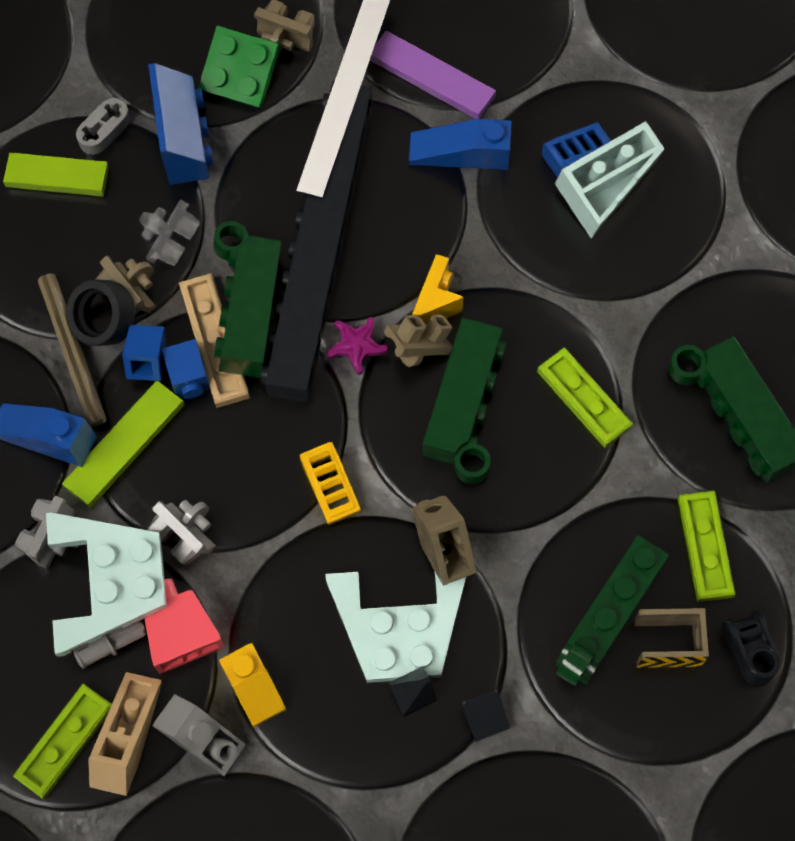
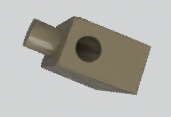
M440 496L432 500H423L417 506H414L412 513L420 544L442 585H447L477 573L465 520L446 496ZM443 544H449L452 546V550L450 553L446 555L444 554L443 551H445L446 548Z

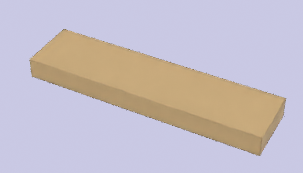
M212 273L179 282L216 408L249 399L243 375L219 372L220 358H214L217 337L224 338L225 328L219 327L222 305Z

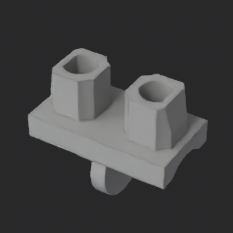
M54 496L52 501L36 500L31 510V517L35 521L41 522L36 533L26 529L21 531L15 542L16 547L30 557L38 566L46 569L49 568L55 554L62 556L66 547L51 549L48 546L46 513L52 512L73 517L76 513L73 508L66 504L65 499Z
M184 500L179 505V508L185 513L184 515L173 503L165 505L163 502L158 501L152 508L157 515L147 530L159 532L161 542H166L175 532L181 540L171 550V553L180 563L190 564L200 554H210L215 549L216 545L203 533L211 526V523L204 518L209 511V507L204 502H199L192 506L187 500Z

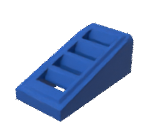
M597 122L543 144L542 157L558 178L562 169L604 146L611 140ZM594 134L602 143L599 147L591 139V136ZM584 140L591 150L586 151L581 141ZM575 146L580 154L575 155L570 147ZM564 151L569 158L564 159L561 152Z

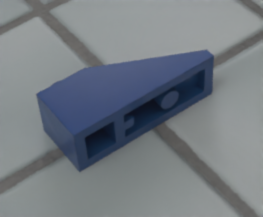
M475 119L411 132L409 165L508 170L511 121Z
M3 403L0 408V440L80 467L83 466L97 437L84 418L54 408Z

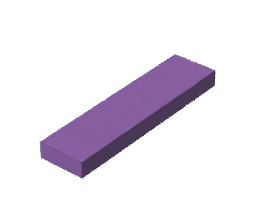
M388 31L384 32L374 46L370 58L371 62L475 119H480L496 96V90Z

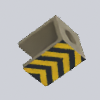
M705 608L640 609L634 619V626L692 625L694 651L642 652L637 660V668L701 667L709 657Z

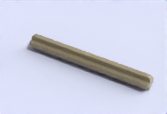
M53 273L39 277L38 283L86 421L92 428L106 423L107 418L80 342L73 335L68 325L67 305L58 280Z

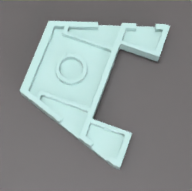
M52 512L46 513L48 546L51 549L87 544L92 615L53 620L54 651L57 657L65 656L71 653V650L83 644L95 642L120 627L125 628L167 608L162 544L159 532Z
M358 572L325 574L326 583L367 683L393 681L420 667L424 668L430 678H441L466 577L443 586L435 572L437 604L361 609Z

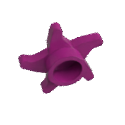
M369 317L366 324L357 329L341 321H335V329L340 331L342 340L327 352L328 359L344 356L350 360L355 372L360 375L363 373L362 362L368 356L382 355L388 352L386 345H378L371 339L374 330V319L372 317Z

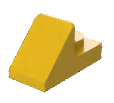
M435 255L412 315L420 317L425 324L428 323L434 314H442L445 318H448L463 310V297L448 291L453 273L449 272V258Z
M252 642L219 659L253 728L286 710Z

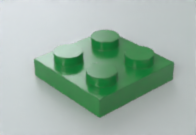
M216 26L198 89L202 88L203 92L262 109L281 46L278 43Z

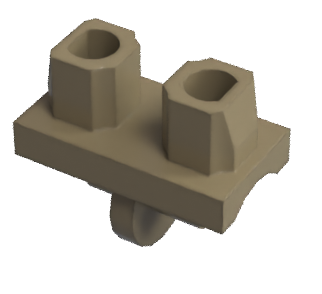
M271 0L265 9L257 8L254 14V18L257 19V33L262 35L261 39L278 43L281 46L279 54L282 49L292 51L294 47L310 52L313 46L312 32L315 25L312 13L304 10L298 11L295 19L292 20L286 17L288 14L287 6L277 0Z
M105 256L99 262L104 270L97 276L96 280H111L124 286L134 301L135 315L141 310L150 313L156 308L140 287L141 285L145 290H148L153 286L149 279L153 273V268L149 262L144 261L137 264L134 259H129L125 263L129 271L121 262L114 263L109 256Z
M442 314L432 315L427 324L416 315H405L401 324L387 325L384 331L386 337L391 338L396 344V356L400 357L402 362L409 367L418 366L424 356L449 355L453 348L447 340L452 326Z

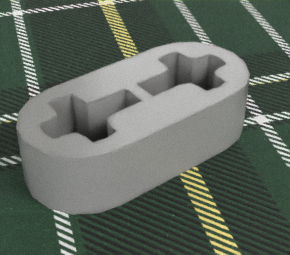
M118 98L107 99L82 122L76 131V137L83 152L93 155L101 153L128 126L130 115L125 102ZM110 112H112L113 114H117L118 112H120V117L117 118L115 116H112L109 118L108 114ZM91 135L94 137L98 135V139L96 141L94 139L87 141L86 136Z

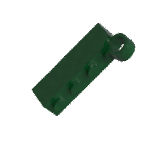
M235 221L221 223L214 233V252L221 259L229 261L230 267H235L234 277H226L224 296L230 297L229 307L222 306L219 327L225 328L224 338L217 337L214 358H220L219 372L260 378L281 241L249 236L247 229ZM225 236H234L241 243L237 246H227L220 239Z
M462 318L423 441V456L454 464L455 473L461 481L468 484H477L488 476L491 458L486 448L477 444L478 437L474 436L473 433L476 424L483 425L488 405L483 404L486 392L491 394L493 392L497 373L492 372L495 361L502 362L507 342L501 341L503 328ZM473 455L479 457L483 461L484 466L477 472H469L462 467L461 461L465 457Z
M733 336L707 349L705 353L693 345H683L677 348L669 363L670 376L679 384L692 385L697 382L701 388H706L711 396V404L718 416L725 418L730 426L732 439L738 446H743L748 454V461L753 472L757 476H762L766 484L794 470L795 429L736 338ZM690 358L696 362L698 370L695 372H685L679 368L677 360Z
M639 535L636 536L557 658L555 665L559 667L556 671L558 676L573 686H576L579 681L587 686L663 568L669 554Z

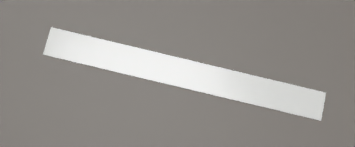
M363 0L296 191L323 197L390 0Z

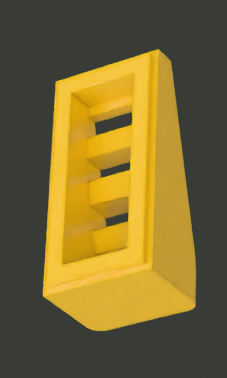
M328 442L300 454L301 465L328 525L361 512L333 442ZM330 459V462L325 463V464H323V465H321V466H318V467H316V468H312V466H315V465H317V464H319V463H322V462L327 461V460ZM333 471L337 474L321 482L317 480L318 477ZM340 484L342 485L343 489L324 496L323 491ZM347 497L348 503L330 510L328 504Z

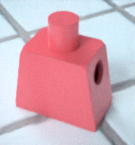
M165 579L167 608L144 618L152 662L159 674L225 648L218 631L194 592L188 590L178 594L173 579Z

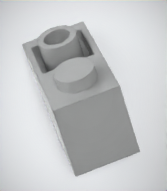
M175 694L152 725L178 746L223 776L226 775L246 745L198 706Z

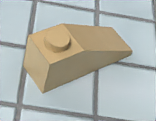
M128 672L125 673L88 759L90 788L127 796L141 759L162 680Z

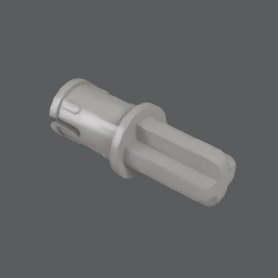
M142 620L125 628L120 627L103 635L101 639L95 642L86 643L73 649L75 658L80 667L84 669L110 654L113 656L118 655V649L144 637L147 630Z

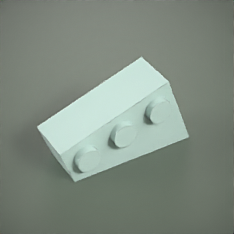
M646 121L561 170L556 180V187L591 239L653 167L664 150V147Z

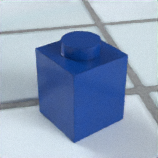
M129 325L122 354L126 379L161 381L165 364L162 348L167 347L164 327Z
M196 339L162 348L175 395L179 398L191 399L200 396L204 391L210 389Z

